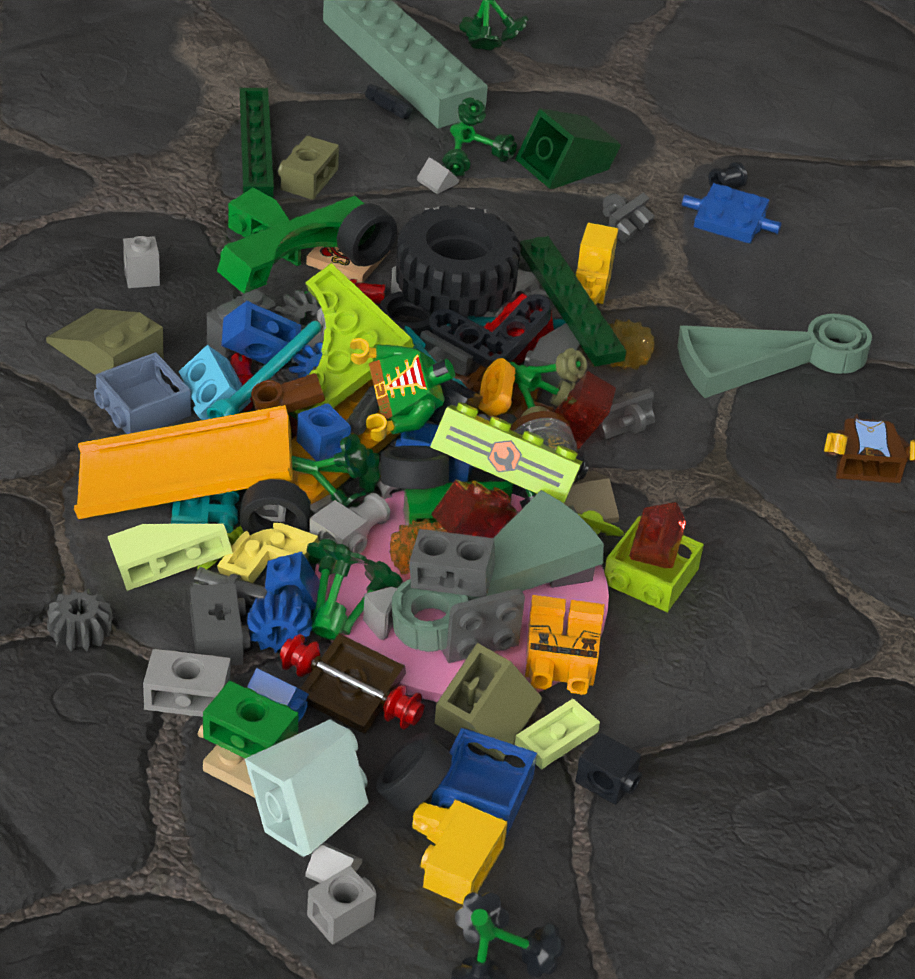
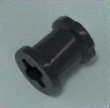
M738 161L730 163L724 169L714 168L709 172L708 176L711 187L715 183L730 188L734 186L740 188L746 185L748 179L746 168Z

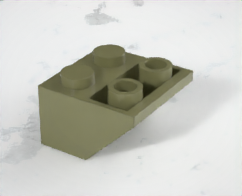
M477 643L436 703L435 724L458 736L462 727L514 745L516 735L523 731L541 703L542 697L511 661ZM470 742L471 745L501 762L507 756L497 749H486L479 743Z

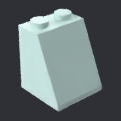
M328 720L245 758L265 833L303 857L316 850L368 804L365 791L367 778L358 764L355 752L358 750V743L350 729L332 720Z

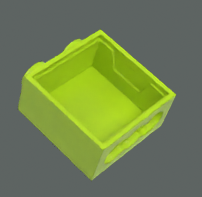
M639 516L607 557L604 571L607 584L618 591L668 613L698 571L704 544ZM651 530L659 537H666L675 544L687 546L692 552L690 558H683L675 551L664 549L660 544L648 542L643 535V531Z

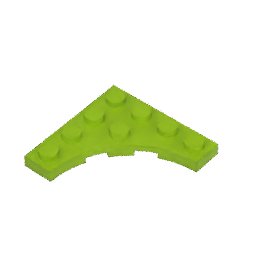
M332 263L305 282L308 290L321 306L326 322L321 348L322 357L316 370H311L309 375L316 373L325 401L293 411L292 413L297 418L298 413L327 403L334 408L372 379L369 363L373 362V358H368L361 365L355 364L351 360V354H361L364 352L361 349L350 348V342L353 339L362 338L368 342L371 348L375 344L414 347L412 338Z

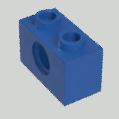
M245 301L223 318L221 346L266 364L301 332V325L249 301Z

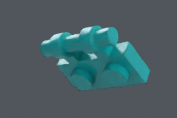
M240 490L173 502L171 524H209V522H217L218 524H224L226 532L231 533L238 521V510L235 508V504L239 501ZM219 500L221 504H210V501Z

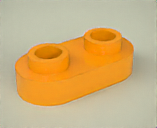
M504 358L495 360L487 368L481 383L480 395L483 397L478 408L486 415L494 417L506 413L512 403L515 367Z

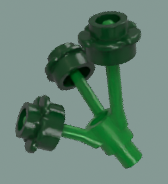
M471 97L465 98L458 107V115L461 122L452 125L450 128V132L455 139V149L448 151L442 158V166L450 170L454 176L465 175V171H468L471 166L467 154L461 150L463 142L469 143L475 140L492 146V155L498 157L501 162L507 161L508 158H513L517 151V143L514 142L515 139L512 134H499L494 140L475 134L472 126L484 121L486 117L484 111L486 108L480 100H474Z

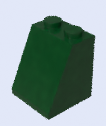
M539 108L515 160L549 189H555L609 170L622 144L587 116Z

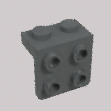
M513 589L453 605L450 608L447 647L442 650L447 662L452 663L466 660L477 643L493 652L518 646L525 602L522 590Z

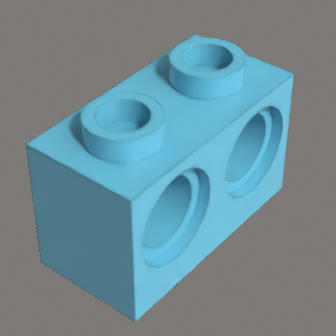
M209 345L204 347L178 371L184 383L191 390V399L195 403L193 409L201 420L209 419L207 409L218 399L230 398L243 386L230 361ZM250 398L239 408V412L251 402Z

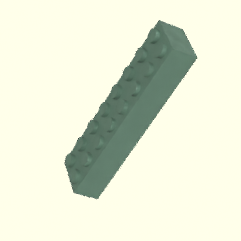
M324 0L323 22L437 129L461 122L458 115V107L465 98L471 97L474 100H480L486 108L488 86L392 0Z

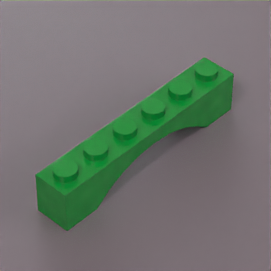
M352 196L321 209H316L303 216L295 217L282 224L274 225L264 231L251 234L238 241L230 242L221 251L217 272L243 294L267 284L273 265L291 252L312 247H338L337 235L343 220L353 209L365 203L356 196ZM376 224L372 225L363 234L359 246L369 239Z

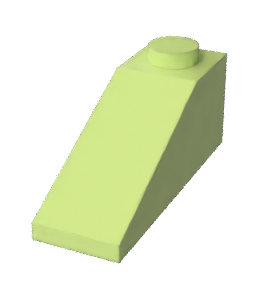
M141 524L107 536L127 591L233 553L224 524Z

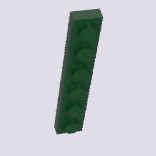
M240 88L243 194L255 188L273 197L274 184L268 88Z
M536 237L520 241V254L593 365L596 367L625 361L626 349L550 237Z

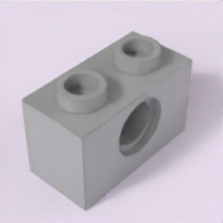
M152 649L143 682L144 710L203 717V711L230 680V658Z

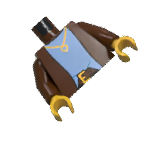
M860 412L853 419L845 420L843 430L827 433L826 442L823 446L826 456L835 457L838 455L836 479L900 483L906 463L915 462V440H911L909 444L898 435L893 423L874 420L869 412Z

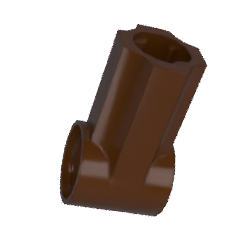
M316 373L283 384L273 380L262 381L256 384L251 392L255 410L286 405L288 415L290 412L325 401Z

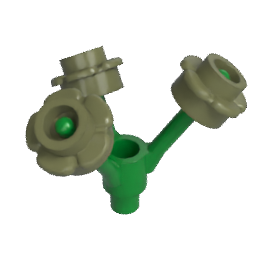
M574 348L566 349L558 355L556 364L537 367L519 366L514 362H510L515 367L514 382L518 384V388L522 392L528 407L522 416L533 412L547 411L545 407L535 406L530 391L536 390L537 387L553 394L550 403L557 406L558 411L564 410L565 407L568 409L573 407L579 391L575 390V382L584 376L587 369L586 358L579 350L575 351ZM557 371L558 375L564 379L555 387L541 380V374Z

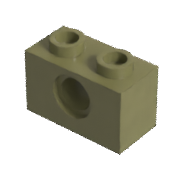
M306 136L299 145L293 148L289 157L283 160L279 166L278 176L281 177V190L313 200L338 170L339 145Z

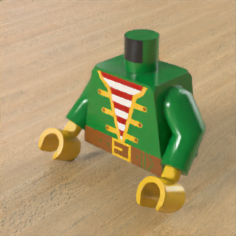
M356 338L350 342V348L364 351L361 354H351L353 363L361 365L368 358H373V362L369 363L380 410V414H372L366 420L367 428L380 427L371 430V438L373 440H383L389 431L392 434L419 430L425 425L435 410L443 405L444 396L441 384L455 378V370L448 359L435 363L433 359L416 348L375 344L371 348L368 342L362 338Z

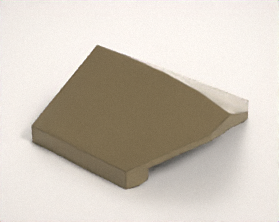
M595 470L588 471L582 480H578V482L573 484L564 503L566 506L573 505L576 512L581 515L588 510L596 511L603 517L604 522L607 523L619 521V514L608 477Z

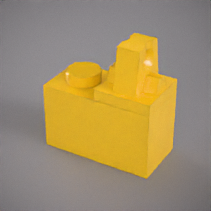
M588 222L580 245L575 276L596 305L597 303L603 304L610 283L619 228Z
M457 800L453 802L450 808L444 809L422 802L414 812L412 828L426 835L427 839L435 843V846H428L421 861V868L425 869L423 887L463 905L464 897L468 893L478 892L502 852L508 822Z

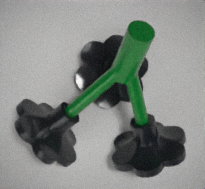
M471 892L464 897L463 907L456 911L455 922L459 927L463 928V936L468 942H479L478 954L474 957L465 958L461 966L455 967L452 970L451 978L507 979L506 975L499 971V964L490 960L487 956L489 943H494L498 939L520 947L522 961L527 964V972L530 976L539 978L543 973L549 975L556 970L558 957L563 953L565 943L559 937L558 927L553 924H546L543 928L536 927L529 936L524 938L502 930L509 923V913L501 907L500 897L493 892H488L484 895Z

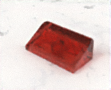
M677 502L644 508L629 554L631 560L662 568L674 567L686 525L685 517Z

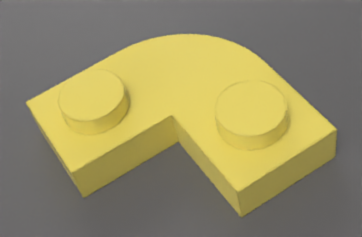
M273 523L274 529L262 530L252 535L245 531L232 545L233 553L224 556L217 565L220 574L227 576L231 574L240 575L241 580L254 583L269 560L298 552H303L308 560L307 545L311 542L318 543L319 538L317 535L282 523Z

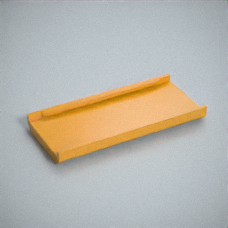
M286 405L78 443L81 454L77 505H74V510L78 519H85L98 515L248 489L258 481L267 479L293 481L291 426Z

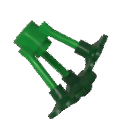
M322 539L318 543L311 542L307 545L308 560L313 564H319V572L321 573L315 612L312 617V631L322 638L334 640L339 633L350 635L353 624L364 611V597L348 618L345 614L346 608L336 602L343 577L348 576L351 565H364L366 569L365 575L371 581L366 588L367 593L389 587L398 588L403 583L400 575L393 572L384 562L368 560L364 555L351 552L350 548L344 544H336L333 540ZM335 574L328 600L325 602L329 575Z

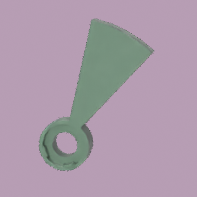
M832 313L818 316L812 320L807 332L680 325L677 347L687 376L704 398L809 362L817 368L831 373L845 374L855 372L861 369L867 361L872 334L869 328L856 318ZM837 338L841 343L833 342L830 339Z
M541 490L494 537L495 567L487 596L513 589L525 591L603 564L604 543L576 512ZM408 579L397 588V591L392 596L394 632L405 645L416 650L431 652L446 649L450 608L457 603L481 597L411 588V579ZM429 608L439 609L446 613L442 619L437 621H422L415 617L419 611Z

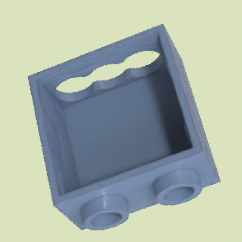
M156 352L96 374L97 389L94 390L96 403L101 409L104 408L110 414L115 426L122 428L126 434L158 429L191 416V390ZM160 369L165 376L169 377L172 384L179 388V392L175 393L170 385L164 382Z

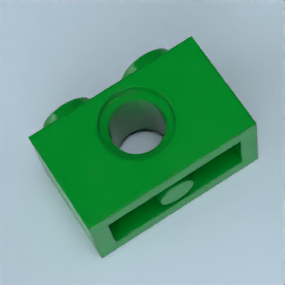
M229 680L203 711V739L243 758H247L297 735L299 713L285 704L272 701L257 694L251 688L242 687Z

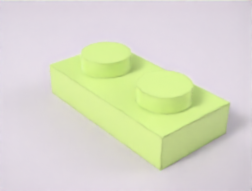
M571 699L518 733L515 738V745L537 752L535 764L542 770L598 733L600 721L576 700Z

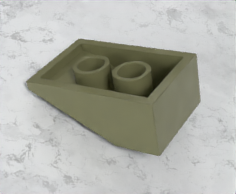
M95 309L46 337L48 344L94 375L155 352L162 359L164 358L163 327L140 312Z

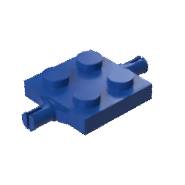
M713 183L708 194L702 199L685 194L682 201V207L698 211L694 222L695 228L751 244L755 234L760 232L761 229L778 235L782 222L765 218L770 199Z

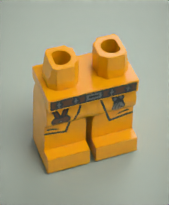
M532 595L528 620L525 677L530 678L531 685L536 689L546 690L552 686V681L566 682L567 689L571 693L585 695L589 686H594L605 604L571 600L566 635H562L566 599Z

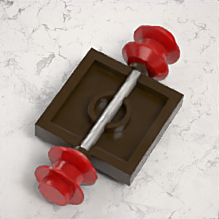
M340 633L323 657H320L319 643L314 641L308 646L304 645L305 637L302 634L296 635L293 639H287L282 646L280 659H282L283 669L289 670L296 666L298 677H304L311 673L300 688L309 694L306 699L307 705L366 734L383 707L385 720L389 722L395 717L399 718L400 728L406 729L410 724L416 725L420 720L425 707L421 703L422 695L415 693L412 697L406 695V686L401 685L397 687L406 674L405 665Z

